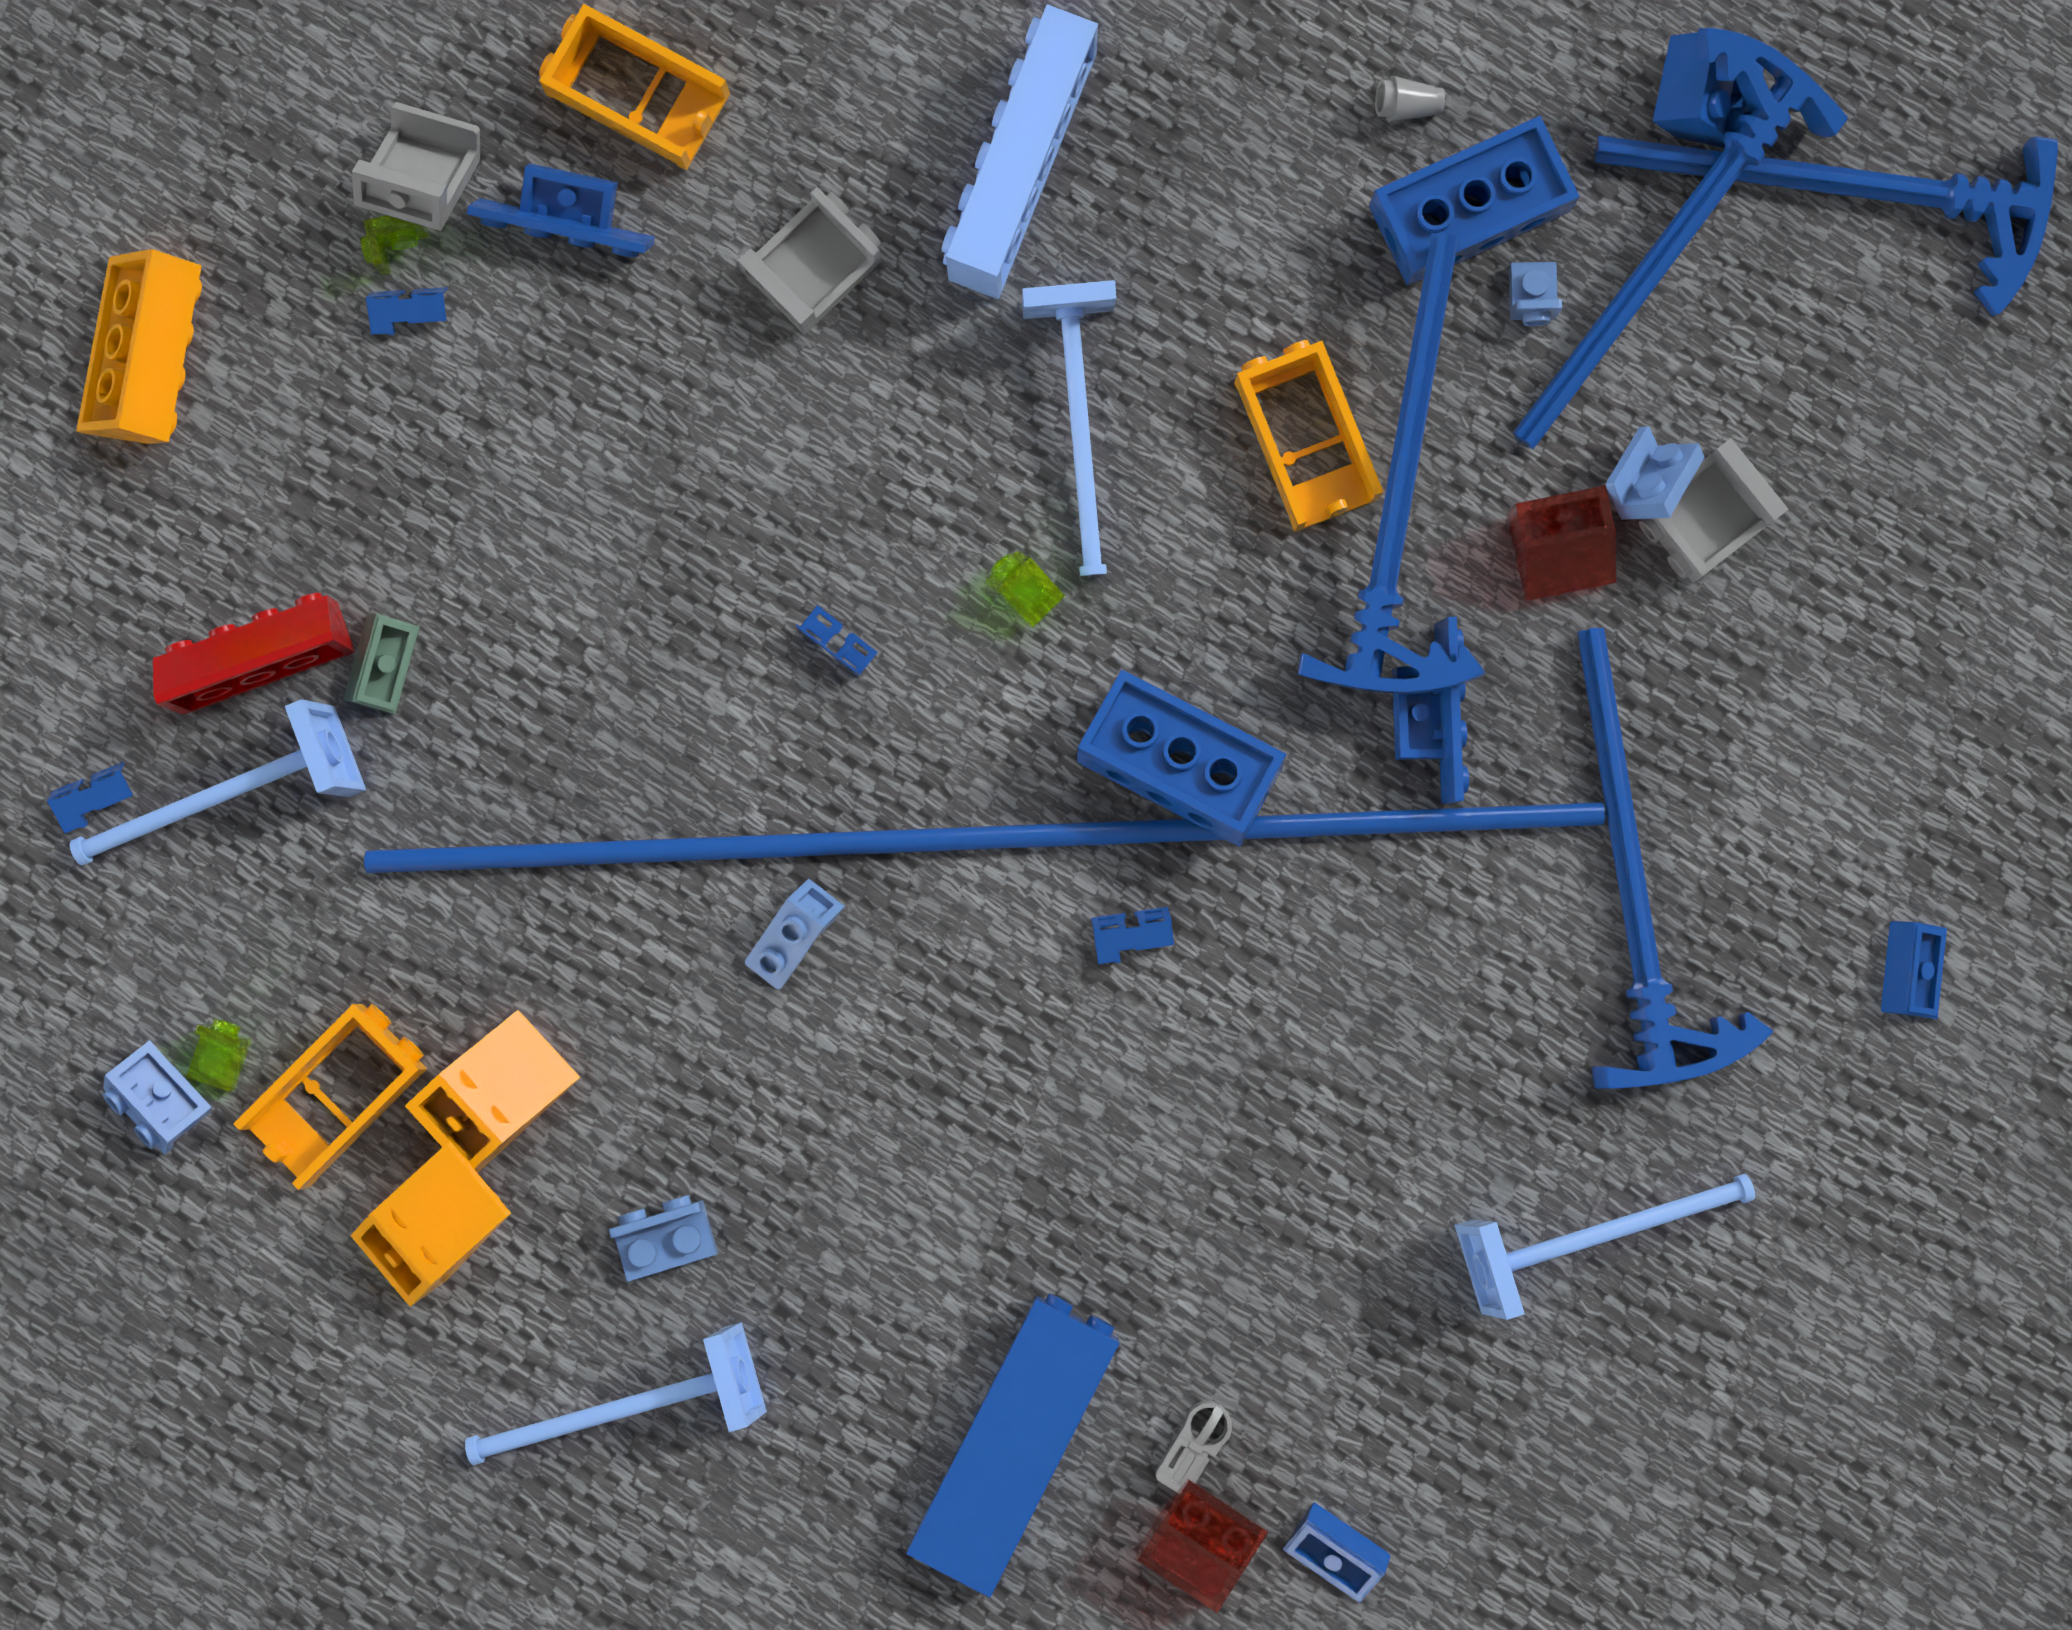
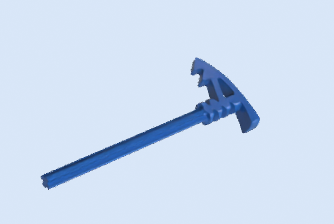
M1716 28L1698 29L1699 62L1713 63L1716 60L1717 80L1733 81L1736 79L1750 115L1740 114L1734 122L1737 133L1726 132L1722 137L1721 141L1725 144L1723 153L1512 432L1515 435L1514 437L1528 448H1535L1744 168L1748 165L1757 166L1760 164L1765 156L1762 146L1772 147L1778 138L1775 129L1785 130L1791 121L1789 112L1800 111L1809 131L1821 137L1835 136L1848 120L1843 110L1807 73L1775 48L1737 32ZM1756 62L1774 77L1775 83L1770 90Z
M1598 136L1594 163L1705 177L1723 152ZM2036 136L2026 141L2023 147L2027 182H2019L2013 190L2011 184L2005 179H1998L1991 187L1986 177L1976 176L1969 184L1967 177L1960 173H1954L1949 180L1942 181L1764 157L1757 166L1748 165L1745 167L1735 181L1936 207L1943 210L1945 218L1955 219L1963 211L1967 221L1976 222L1982 214H1985L1995 258H1984L1978 262V267L1991 282L1992 286L1982 285L1974 293L1990 315L1996 316L2005 309L2023 285L2041 248L2052 203L2058 140ZM2010 217L2025 219L2024 234L2018 254L2016 253Z
M1446 232L1431 234L1370 583L1365 589L1359 590L1358 598L1366 602L1365 609L1355 612L1354 620L1362 624V629L1351 634L1350 639L1351 642L1358 645V651L1347 656L1345 671L1302 653L1297 672L1300 676L1363 691L1419 694L1450 689L1485 675L1483 667L1465 646L1460 647L1457 661L1452 662L1442 646L1435 641L1430 645L1429 655L1421 657L1388 638L1389 630L1399 628L1400 620L1392 616V610L1403 606L1404 598L1397 591V582L1459 237L1457 235H1449ZM1385 652L1417 669L1419 676L1411 679L1381 677Z
M1597 627L1578 631L1579 649L1633 974V983L1626 990V995L1629 999L1637 1000L1638 1005L1629 1014L1631 1020L1641 1023V1029L1633 1034L1635 1042L1643 1043L1645 1048L1644 1051L1636 1056L1639 1071L1606 1066L1592 1067L1594 1089L1666 1084L1710 1074L1749 1054L1762 1044L1773 1031L1749 1012L1739 1014L1740 1029L1736 1028L1722 1016L1712 1017L1710 1019L1711 1034L1669 1025L1668 1018L1674 1016L1677 1011L1675 1005L1665 1002V996L1673 992L1672 984H1669L1662 978L1605 630L1604 628ZM1672 1042L1707 1049L1709 1056L1697 1062L1676 1067Z

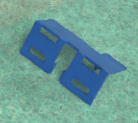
M448 287L414 289L411 299H398L401 294L405 293V290L371 292L366 297L371 335L387 333L388 335H394L396 332L394 329L395 322L408 321L409 324L447 321L443 294L448 290Z
M818 605L801 626L796 624L797 629L858 677L878 653L857 635L849 633L845 638L846 642L834 654L826 647V644L835 633L838 634L843 625ZM821 614L832 623L831 627L828 628L816 617ZM809 629L812 633L818 636L821 639V641L819 642L806 630ZM855 642L869 652L866 657L852 647ZM843 657L846 658L849 662H851V663H852L853 665H855L857 668H856V669L853 668L850 664H848V663H847L845 660H843L842 658H843Z
M124 761L92 774L91 787L82 791L78 789L84 782V779L51 792L47 802L64 833L79 827H86L88 820L84 819L85 813L94 809L98 811L133 796L121 773L125 764Z
M1168 907L1135 911L1134 915L1138 918L1139 922L1137 927L1126 928L1124 921L1126 919L1125 913L1091 918L1098 964L1121 963L1119 951L1135 949L1137 951L1174 945L1172 922ZM1164 919L1163 921L1146 923V921ZM1118 925V927L1100 930V928Z

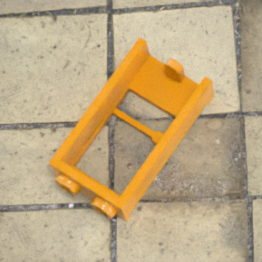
M583 3L578 14H572L565 22L561 33L563 40L555 54L549 53L540 67L539 77L541 78L539 82L545 94L672 161L687 171L730 95L726 80ZM600 37L659 68L638 107L629 114V119L571 88ZM667 72L686 82L656 134L639 124L643 120L642 114Z
M1308 340L1299 341L1286 347L1283 350L1284 355L1268 361L1266 356L1250 360L1241 366L1242 371L1237 373L1234 383L1282 498L1294 533L1379 500L1384 492L1323 341L1311 345ZM1315 372L1340 435L1294 453L1288 451L1281 457L1256 394ZM1343 442L1352 464L1292 486L1284 464L1291 466L1299 458Z
M352 1004L233 1123L239 1130L250 1129L266 1145L262 1150L263 1153L274 1163L282 1162L297 1177L292 1184L298 1190L310 1188L355 1140L427 1070L419 1061L424 1056L422 1051L406 1037L399 1040L387 1028L391 1024L390 1019L373 1004L368 1008L364 1004ZM359 1027L403 1072L352 1122L320 1090V1084L316 1080H311L308 1076ZM301 1083L305 1085V1090L309 1094H314L347 1127L330 1145L285 1100Z

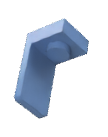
M808 879L786 899L746 958L745 965L774 988L781 989L818 936L836 920L845 906L812 880Z

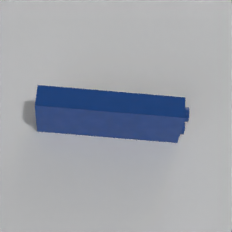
M1051 1293L1048 1294L1046 1300L1036 1295L906 1553L991 1598L1120 1343L1119 1338L1112 1335L1115 1329L1114 1326L1093 1315H1090L1088 1320L1085 1321L1071 1314L1073 1305Z

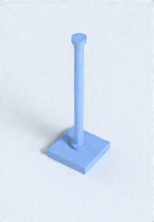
M1115 280L1022 289L1024 319L1056 316V320L1061 321L1083 555V566L1079 567L1080 576L1107 574L1106 564L1101 563L1079 319L1084 318V314L1114 310L1116 303Z
M303 699L286 705L285 709L301 750L88 839L83 837L70 841V850L74 859L80 865L88 864L93 861V856L306 767H308L317 793L351 797L366 791L335 706Z
M1746 1174L1734 1177V1182L1509 1253L1505 1251L1497 1222L1469 1220L1456 1224L1455 1228L1481 1314L1508 1320L1525 1314L1512 1271L1734 1201L1741 1200V1202L1747 1203L1755 1199V1191L1750 1178Z
M742 1322L723 1327L703 1339L712 1373L482 1439L478 1435L468 1437L465 1440V1450L469 1462L472 1465L483 1463L485 1457L716 1391L719 1395L728 1431L731 1432L748 1427L765 1414L767 1410Z

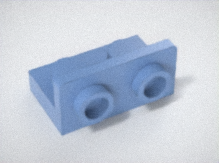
M1639 427L1606 482L1607 494L1610 500L1613 501L1621 520L1670 518L1705 458L1699 443H1670L1658 446L1650 427Z
M150 1040L105 1074L103 1088L106 1092L103 1093V1097L107 1104L118 1115L126 1113L137 1125L134 1127V1131L139 1139L150 1149L157 1146L163 1154L173 1149V1144L178 1138L211 1113L212 1107Z
M689 1195L663 1202L664 1212L647 1217L645 1209H640L617 1217L619 1226L608 1230L610 1237L615 1238L627 1282L718 1254L703 1200L691 1203Z

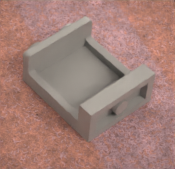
M395 102L390 109L391 128L372 161L369 163L358 160L352 170L354 205L441 231L479 164L480 128L470 123Z
M818 187L810 192L811 201L760 250L755 253L750 248L737 260L742 273L804 335L882 262L880 250L878 249L881 242L878 237L865 224L862 223L857 227L846 216L850 211L836 194L830 192L826 196Z
M1730 438L1702 461L1670 518L1642 519L1639 521V526L1649 540L1653 543L1659 541L1670 554L1667 557L1668 563L1675 573L1683 579L1688 577L1694 583L1789 509L1732 438Z

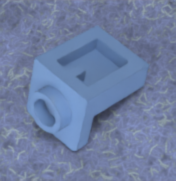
M1513 262L1509 265L1510 320H1523V325L1536 327L1550 324V319H1556L1562 310V300L1558 299L1556 262Z

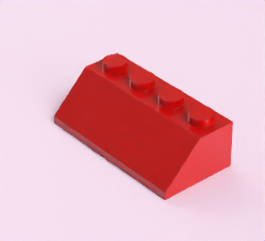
M321 593L308 594L295 600L296 606L281 612L277 608L264 610L254 614L251 617L253 622L236 628L235 624L223 625L209 631L208 635L210 638L196 643H192V640H183L165 647L166 654L153 658V696L156 704L185 715L355 653L338 602L328 595L322 596Z

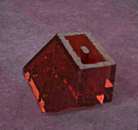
M1606 485L1516 503L1508 511L1507 519L1526 602L1616 583V529Z
M1188 1478L1161 1510L1136 1549L1137 1561L1218 1613L1267 1536L1268 1531Z

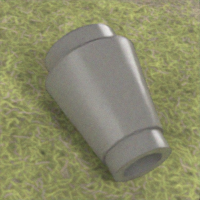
M1391 76L1389 80H1380L1378 83L1375 97L1376 114L1378 117H1386L1388 122L1441 115L1443 113L1445 105V91L1443 88H1437L1397 76Z

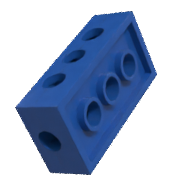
M1540 115L1376 189L1369 208L1406 285L1409 286L1424 279L1432 233L1446 232L1449 235H1457L1459 237L1454 261L1455 265L1570 213L1580 196ZM1506 178L1518 180L1523 188L1512 187L1506 181ZM1464 197H1475L1481 202L1482 206H1472L1467 203ZM1429 214L1437 217L1441 225L1435 226L1427 223L1423 215Z
M1123 669L1118 674L1077 750V763L1239 847L1242 845L1282 771L1286 758V753ZM1134 732H1144L1151 739L1147 742L1138 743L1129 736ZM1174 753H1185L1191 757L1192 761L1186 764H1178L1170 756ZM1215 774H1226L1233 780V783L1225 786L1218 785L1211 777Z

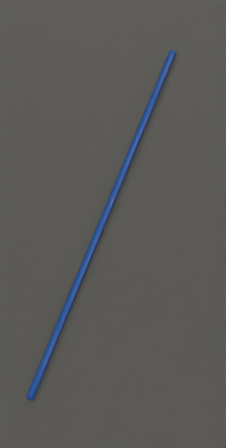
M1600 802L1266 815L1256 817L1245 839L1604 825L1605 811L1603 803ZM1187 819L367 850L364 855V866L366 873L1225 839Z

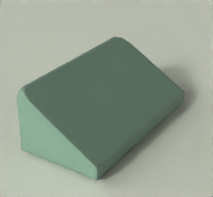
M368 613L343 700L396 714L420 626L377 613Z

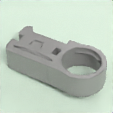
M1212 1400L1201 1401L1190 1408L1183 1425L1155 1470V1475L1159 1482L1183 1497L1192 1496L1193 1493L1188 1488L1189 1486L1194 1487L1210 1460L1208 1454L1215 1458L1220 1448L1231 1435L1232 1420L1227 1410L1220 1403ZM1203 1408H1214L1210 1418L1196 1438L1191 1432L1193 1416ZM1223 1414L1226 1419L1224 1420L1225 1427L1223 1433L1212 1442H1206Z

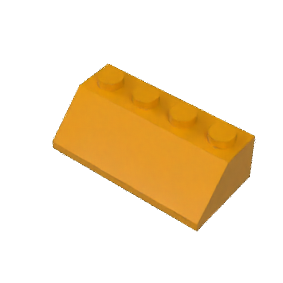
M154 249L109 257L76 432L146 444L169 442L170 435L174 432L177 424L175 406L178 392L185 381L183 364L186 348L191 343L194 333L191 321L194 305L198 301L202 290V283L199 279L202 265Z

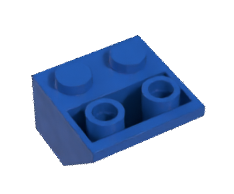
M1698 32L1671 35L1652 122L1675 138L1725 148V144L1721 141L1722 137L1726 132L1737 133L1734 126L1737 117L1740 114L1750 115L1736 79L1733 81L1717 80L1716 60L1713 63L1699 62ZM1756 62V64H1757V66H1758V68H1759V70H1760V72H1761V74H1762V76H1763V69H1764V67H1762L1759 63Z

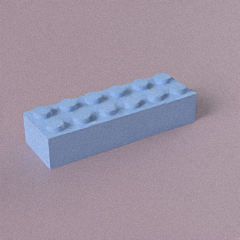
M1048 4L1041 19L1035 16L1032 19L1025 39V43L1029 44L1025 60L1017 58L1012 68L1008 82L1012 86L1008 102L1000 100L992 120V126L995 127L991 144L983 142L976 159L975 168L979 170L975 185L967 183L958 206V210L962 211L958 227L952 225L949 227L942 244L941 251L945 253L943 264L947 265L949 281L999 300L1097 55L1098 23Z

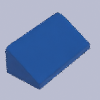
M1890 922L1881 1002L1882 1012L1938 1019L1947 928L1918 922Z
M1315 1502L1310 1506L1282 1549L1359 1603L1362 1602L1385 1575L1390 1560L1388 1552Z

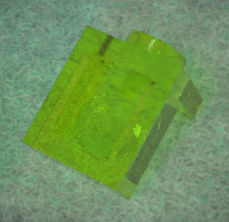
M386 215L363 221L366 236L360 237V244L367 264L373 263L383 275L391 273L386 247L391 246L393 250L410 249L419 244V239L429 237L426 226Z
M1019 551L1013 554H1006L1000 558L991 569L992 575L985 581L1032 628L1065 597L1035 561Z
M214 1018L212 1025L197 1024L194 1033L200 1035L186 1077L229 1092L234 1091L252 1039L239 1035L241 1026Z

